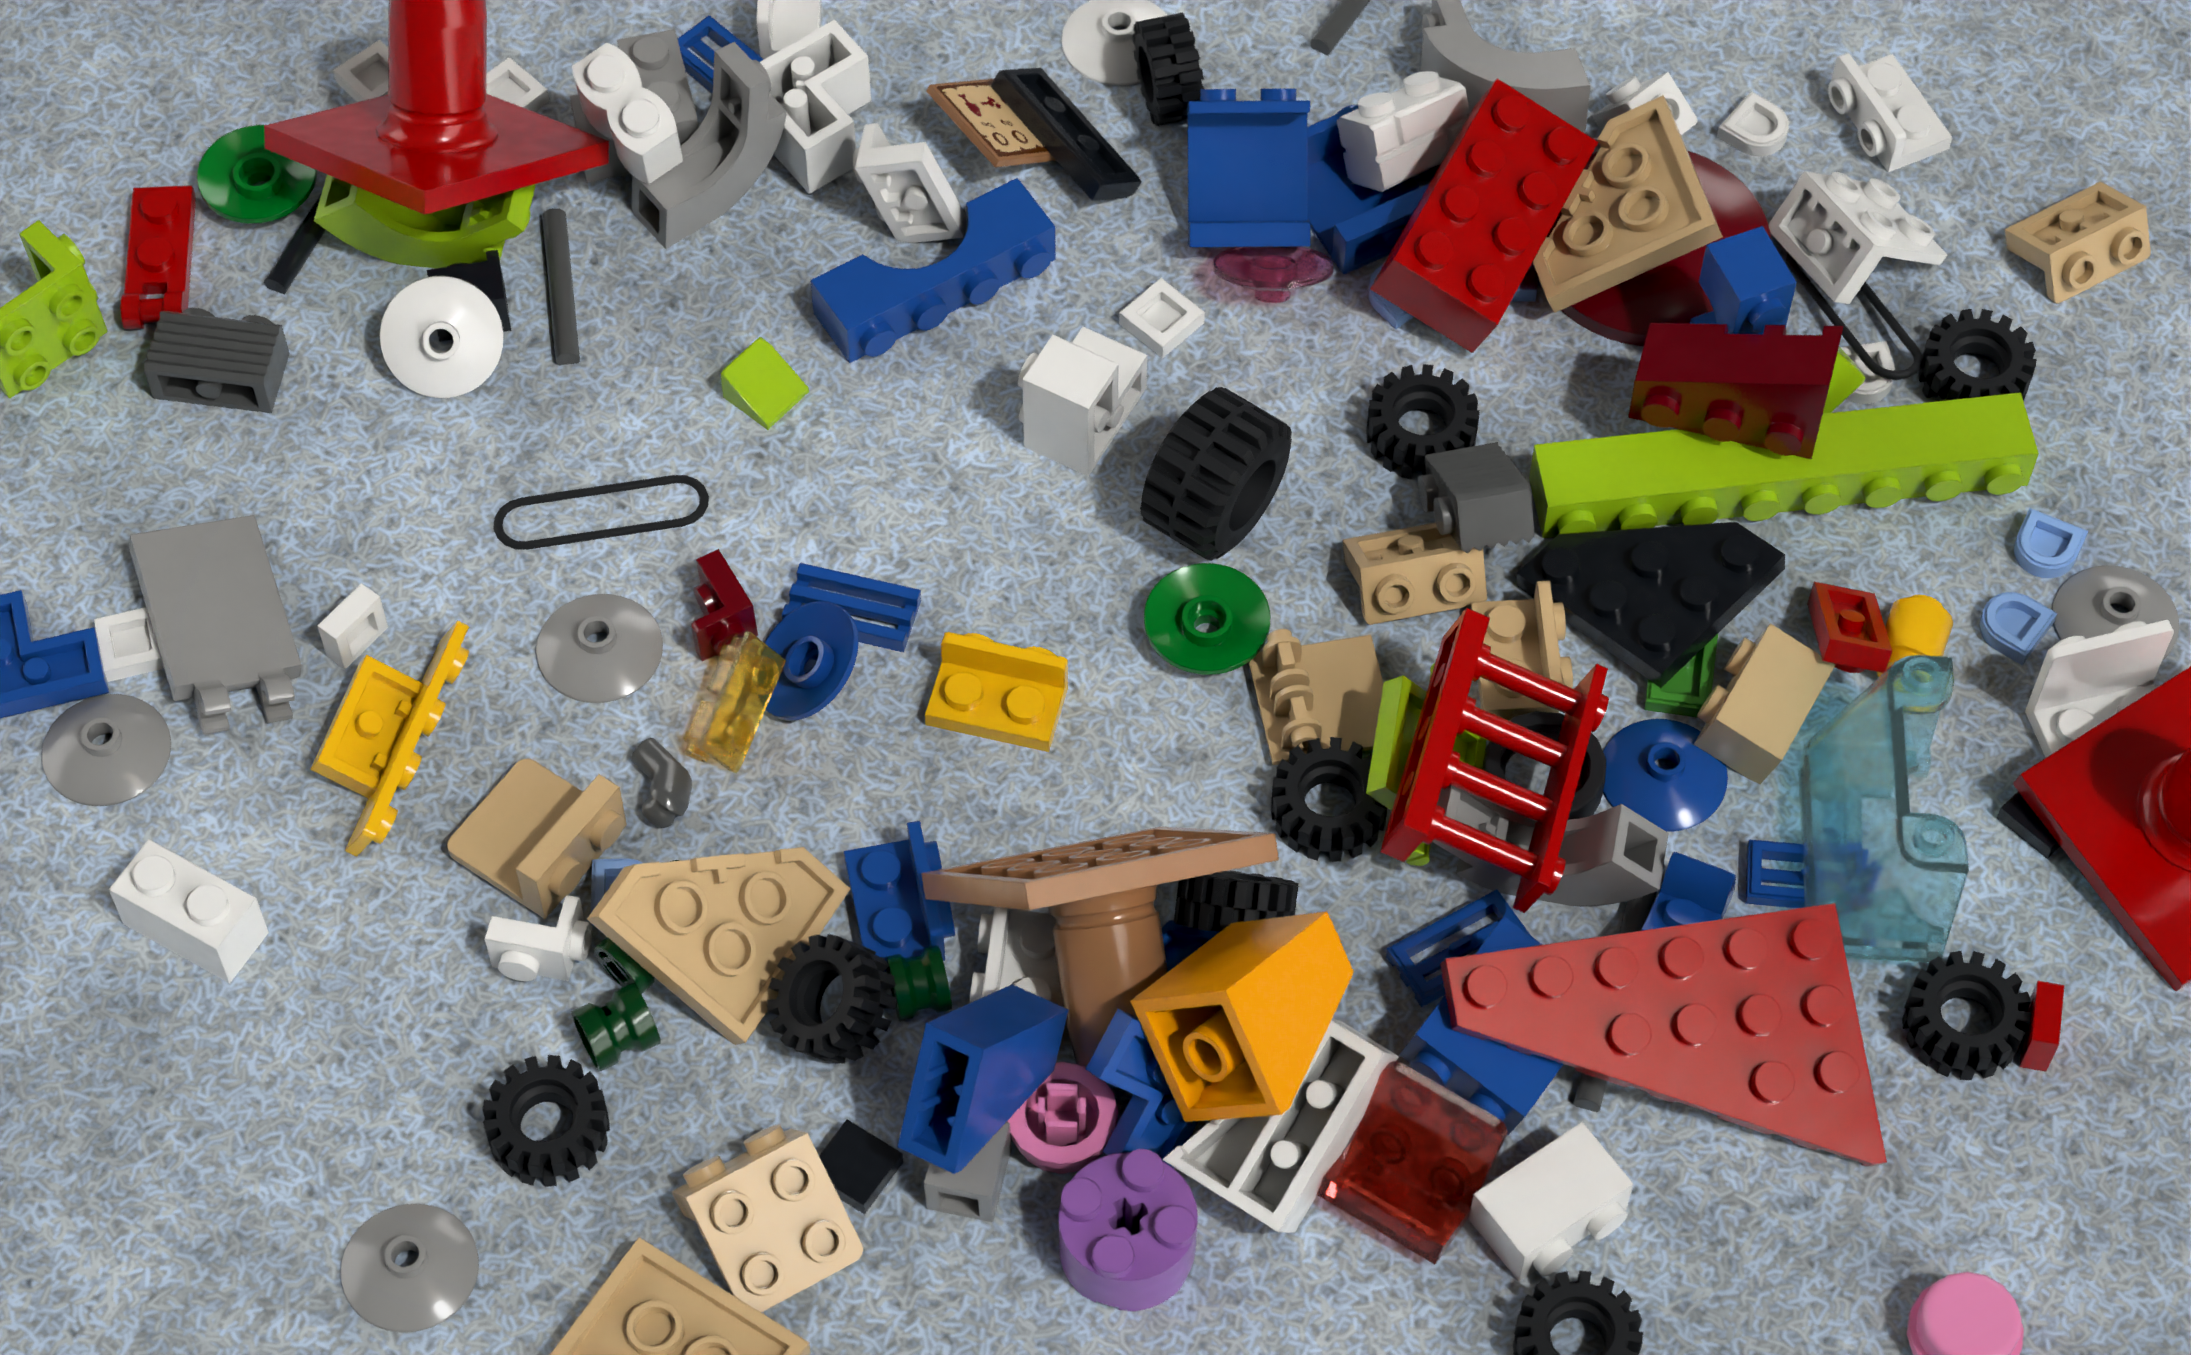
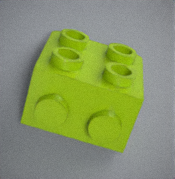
M40 220L19 233L38 282L0 308V389L9 398H12L23 389H36L47 380L51 370L73 355L80 356L86 354L95 347L99 338L108 332L97 303L99 299L97 292L90 283L84 268L85 259L82 253L67 235L62 234L56 237Z

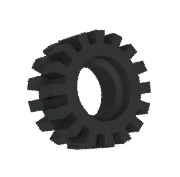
M1177 13L1135 22L1133 25V44L1136 50H1133L1134 60L1137 62V77L1141 81V92L1143 97H1145L1147 110L1150 111L1151 122L1155 126L1187 120V102L1200 101V89H1205L1202 85V80H1204L1203 71L1200 69L1198 61L1200 59L1199 51L1195 49V37L1193 31H1190L1188 19L1185 18L1184 13Z
M1972 309L1961 310L1958 322L1952 313L1942 319L1941 326L1935 324L1930 331L1922 355V367L1919 370L1918 376L1919 382H1924L1922 392L1926 399L1937 395L1936 402L2021 392L2024 401L2037 360L2033 359L2036 351L2033 342L2025 343L2028 333L2021 326L2011 332L2009 329L2013 319L2005 315L2001 317L1999 323L1991 321L1993 312L1991 310L1982 309L1979 319L1973 318ZM1965 354L1980 355L1997 365L1999 375L1985 379L1972 377L1962 372L1955 365L1954 360Z
M1423 364L1422 374L1419 375L1414 374L1412 365L1402 367L1400 380L1393 372L1389 373L1384 377L1383 387L1377 384L1372 391V400H1369L1366 438L1367 443H1371L1372 455L1375 459L1384 456L1383 467L1391 473L1397 465H1401V477L1412 480L1414 470H1420L1422 475H1426L1425 455L1472 447L1476 444L1480 410H1477L1478 399L1475 393L1468 395L1469 384L1463 378L1453 385L1454 372L1444 368L1440 377L1433 376L1434 365ZM1427 410L1441 416L1446 424V428L1436 434L1419 435L1404 429L1399 424V420L1409 411Z
M1330 737V748L1328 749L1321 748L1319 738L1309 740L1307 754L1302 751L1299 745L1289 751V763L1282 759L1277 766L1276 777H1273L1271 816L1272 820L1276 819L1275 830L1280 838L1286 835L1289 836L1288 847L1298 852L1302 845L1308 847L1307 858L1317 861L1320 851L1329 852V862L1341 861L1342 851L1348 850L1351 858L1361 855L1363 843H1366L1371 848L1378 840L1379 830L1383 831L1386 824L1388 808L1366 794L1372 753L1362 760L1363 746L1352 742L1349 751L1341 750L1342 738ZM1335 783L1345 787L1352 794L1355 805L1350 812L1344 815L1324 816L1308 808L1305 796L1313 787L1319 784Z
M1231 870L1179 880L1174 923L1203 931L1221 932L1231 923L1293 916L1296 910L1299 884L1295 881L1284 880L1279 877H1266L1261 874H1247Z
M819 934L810 936V945L798 942L791 948L796 957L795 960L782 957L777 967L785 972L782 980L771 978L769 989L779 993L777 999L767 1000V1011L779 1016L770 1021L774 1032L783 1035L779 1040L786 1046L794 1048L795 1051L835 1064L845 1063V1058L856 1061L864 1057L861 1046L873 1050L881 1042L873 1034L876 1028L888 1031L892 1021L883 1018L882 1015L884 1008L895 1009L896 997L885 994V990L896 987L894 976L884 972L889 967L885 959L876 956V952L867 947L828 934L827 937ZM841 975L843 981L841 1002L832 1017L823 1023L820 1013L823 994L828 985Z
M1962 951L1950 952L1946 964H1944L1940 956L1931 960L1927 970L1921 969L1916 976L1904 1006L1905 1012L1902 1017L1903 1029H1909L1906 1041L1910 1049L1920 1046L1921 1051L1918 1059L1926 1066L1933 1059L1940 1062L1937 1073L1946 1077L1949 1076L1952 1068L1960 1069V1080H1972L1975 1071L1980 1070L1983 1079L1993 1076L1998 1065L2005 1069L2012 1062L2015 1053H2018L2031 1021L2032 1012H2027L2031 1003L2028 991L2018 994L2023 981L2016 972L2007 979H2004L2002 974L2006 964L1997 958L1991 968L1983 966L1984 953L1973 951L1969 963L1963 962ZM1957 997H1967L1976 1000L1988 1011L1991 1018V1027L1979 1035L1959 1032L1944 1021L1941 1014V1006L1948 1000Z
M548 1055L547 1067L539 1068L536 1056L524 1059L527 1067L526 1072L520 1074L514 1064L504 1070L507 1083L504 1085L495 1079L489 1088L492 1101L484 1099L483 1114L485 1121H483L491 1153L496 1162L501 1161L503 1171L509 1176L513 1177L518 1172L522 1183L533 1186L535 1178L539 1177L543 1178L545 1187L557 1186L556 1176L566 1174L568 1182L580 1178L577 1168L584 1165L590 1171L597 1163L596 1151L604 1152L608 1144L606 1131H610V1120L602 1089L599 1090L595 1076L590 1071L584 1076L581 1064L572 1059L568 1066L563 1068L560 1056ZM557 1102L566 1106L571 1111L573 1120L569 1130L556 1139L534 1141L528 1138L521 1130V1122L524 1115L530 1108L539 1103Z
M1580 1270L1577 1281L1572 1282L1569 1281L1568 1271L1556 1273L1553 1285L1550 1286L1543 1279L1535 1285L1533 1296L1527 1294L1522 1302L1514 1331L1513 1354L1560 1355L1551 1341L1550 1333L1552 1329L1564 1319L1582 1318L1593 1323L1603 1336L1604 1349L1599 1355H1639L1643 1342V1332H1639L1642 1319L1638 1309L1630 1312L1629 1308L1632 1298L1625 1290L1618 1296L1612 1293L1614 1281L1603 1276L1600 1285L1597 1286L1590 1283L1592 1272Z

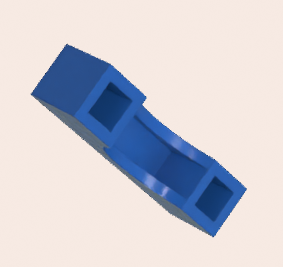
M1018 177L966 203L967 232L962 243L952 254L935 264L921 268L900 269L885 266L862 254L810 280L813 313L849 363L865 355L869 357L879 356L888 351L897 339L917 329L923 331L933 329L941 324L949 313L969 303L975 305L982 304L990 300L1000 287L1020 277L1025 279L1034 278L1044 272L1052 261L1056 260L1055 225Z

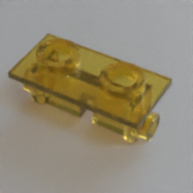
M748 631L745 632L743 638L733 637L730 645L722 646L720 650L721 656L706 688L712 694L718 695L716 702L701 700L691 726L683 737L684 741L688 743L684 751L687 756L701 762H708L709 758L712 757L726 769L736 774L741 768L749 747L753 742L754 735L786 662L784 658Z

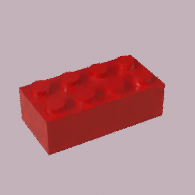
M1497 78L1470 112L1370 290L1473 353L1499 324L1595 150L1598 141Z

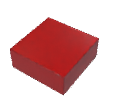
M2037 981L2030 996L2031 1003L2027 1012H2032L2029 1027L2021 1045L2019 1067L2047 1071L2059 1046L2065 985Z

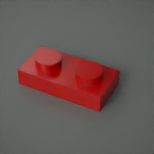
M1814 582L1807 605L1822 660L1836 664L1835 668L1849 673H1861L1865 669L1885 673L1892 654V648L1875 593Z

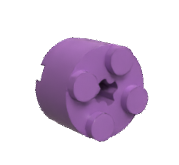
M1146 1149L1104 1156L1082 1168L1063 1188L1059 1206V1255L1064 1273L1072 1286L1083 1297L1095 1303L1099 1302L1108 1306L1118 1307V1310L1125 1311L1149 1309L1165 1302L1176 1294L1192 1268L1196 1253L1198 1213L1196 1201L1189 1185L1174 1168L1163 1162L1158 1154Z

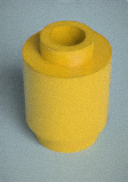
M1913 595L1901 598L1892 604L1885 625L1892 654L1886 672H1877L1880 680L1887 686L1903 692H1919L1927 686L1929 681L1937 676L1953 627V619L1950 613L1939 601L1926 595Z

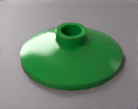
M264 125L242 127L220 137L206 150L197 171L199 191L208 207L228 220L248 224L265 223L290 214L307 200L317 180V170L265 149ZM260 181L267 182L263 185L253 186L255 183Z
M1200 563L1174 570L1155 585L1147 598L1144 609V628L1152 648L1170 665L1194 674H1222L1242 667L1260 652L1270 630V608L1261 588L1244 573L1220 564ZM1209 623L1218 630L1204 633L1196 630V627L1200 624Z

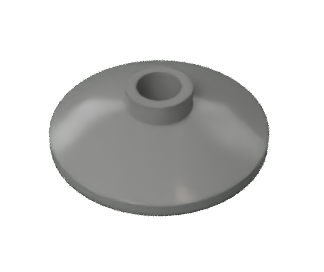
M2103 565L2082 570L2071 576L2061 586L2053 603L2052 610L2058 613L2053 625L2060 641L2072 636H2084L2087 639L2112 633L2119 627L2136 621L2150 624L2169 620L2174 634L2164 655V660L2173 649L2178 637L2179 618L2170 596L2153 579L2130 568ZM2110 604L2122 605L2130 612L2119 613Z
M594 594L568 602L549 617L538 636L536 656L543 677L556 691L568 698L581 702L605 703L633 694L651 679L661 661L663 639L655 618L639 603L618 595ZM595 633L608 634L607 638L601 642L587 640L590 635Z
M105 694L91 697L68 708L52 724L42 746L43 769L53 788L71 801L88 806H110L123 803L145 792L163 773L171 752L170 732L161 714L153 706L141 699L122 694ZM100 735H112V738L105 744L96 745L92 743Z
M426 1204L395 1206L371 1217L350 1239L341 1263L342 1287L351 1307L370 1324L393 1332L406 1333L425 1330L449 1319L468 1300L478 1277V1250L468 1228L448 1211ZM412 1250L419 1254L416 1262L410 1266L402 1267L395 1264L396 1257L403 1251Z

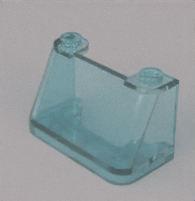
M1914 655L1906 656L1896 661L1804 744L1798 777L1805 907L1835 903L1846 958L1929 963L1938 956L1941 959L1943 957L1969 872L1967 842L1963 831L1956 823L1946 817L1929 813L1910 812L1908 776L1913 773L1914 777L1927 778L1931 766L1930 746L1940 711L1949 703L1953 692L1954 674L1952 657Z

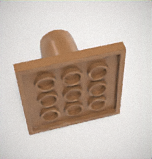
M1155 827L921 874L925 899L1022 910L1048 907L1050 915L1055 919V926L1052 928L1063 1004L1064 1008L1069 1010L1066 1023L1076 1064L1087 1066L1117 1009L1137 1017L1130 1001L1168 972L1159 912L1154 908V900L1157 899V885L1277 861L1279 857L1275 833Z

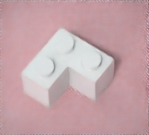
M832 20L760 62L766 69L771 81V91L769 93L787 111L783 133L774 156L809 194L853 169V154L856 149L855 125L848 114L871 102L868 55L835 20Z
M1086 327L1081 328L1072 343L1052 335L1040 354H1030L1019 374L1018 386L1023 388V404L1019 413V421L1023 423L1024 447L1089 476L1147 388V355Z

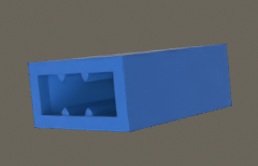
M1012 984L927 1022L897 1147L953 1174L962 1171L1054 1071L1069 1010Z

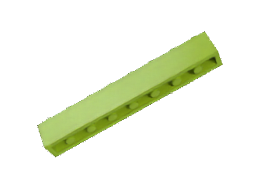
M2020 392L1824 413L1812 459L1795 455H1779L1769 449L1733 441H1717L1707 435L1680 429L1535 444L1529 479L1542 538L1556 537L1558 534L1654 528L1655 526L1683 523L1684 525L1712 524L1717 519L1742 516L1750 521H1763L1772 518L1779 512L1805 510L1810 514L1819 515L1829 513L1839 506L1866 503L1872 508H1883L1895 504L1900 499L1927 497L1932 501H1946L1963 492L1988 490L1989 493L1995 495L2011 493L2021 486H2028L2039 452Z

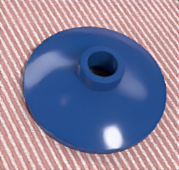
M828 601L807 603L790 612L772 630L759 653L754 673L756 696L761 706L767 712L783 720L804 719L826 707L842 690L855 665L859 641L856 624L846 610Z
M1670 719L1643 720L1620 730L1611 738L1603 750L1606 757L1603 793L1612 807L1623 804L1666 832L1681 831L1704 822L1718 809L1727 789V767L1724 763L1694 745L1701 732L1698 729ZM1658 759H1668L1673 761L1677 767L1671 770H1664L1658 767L1655 761Z

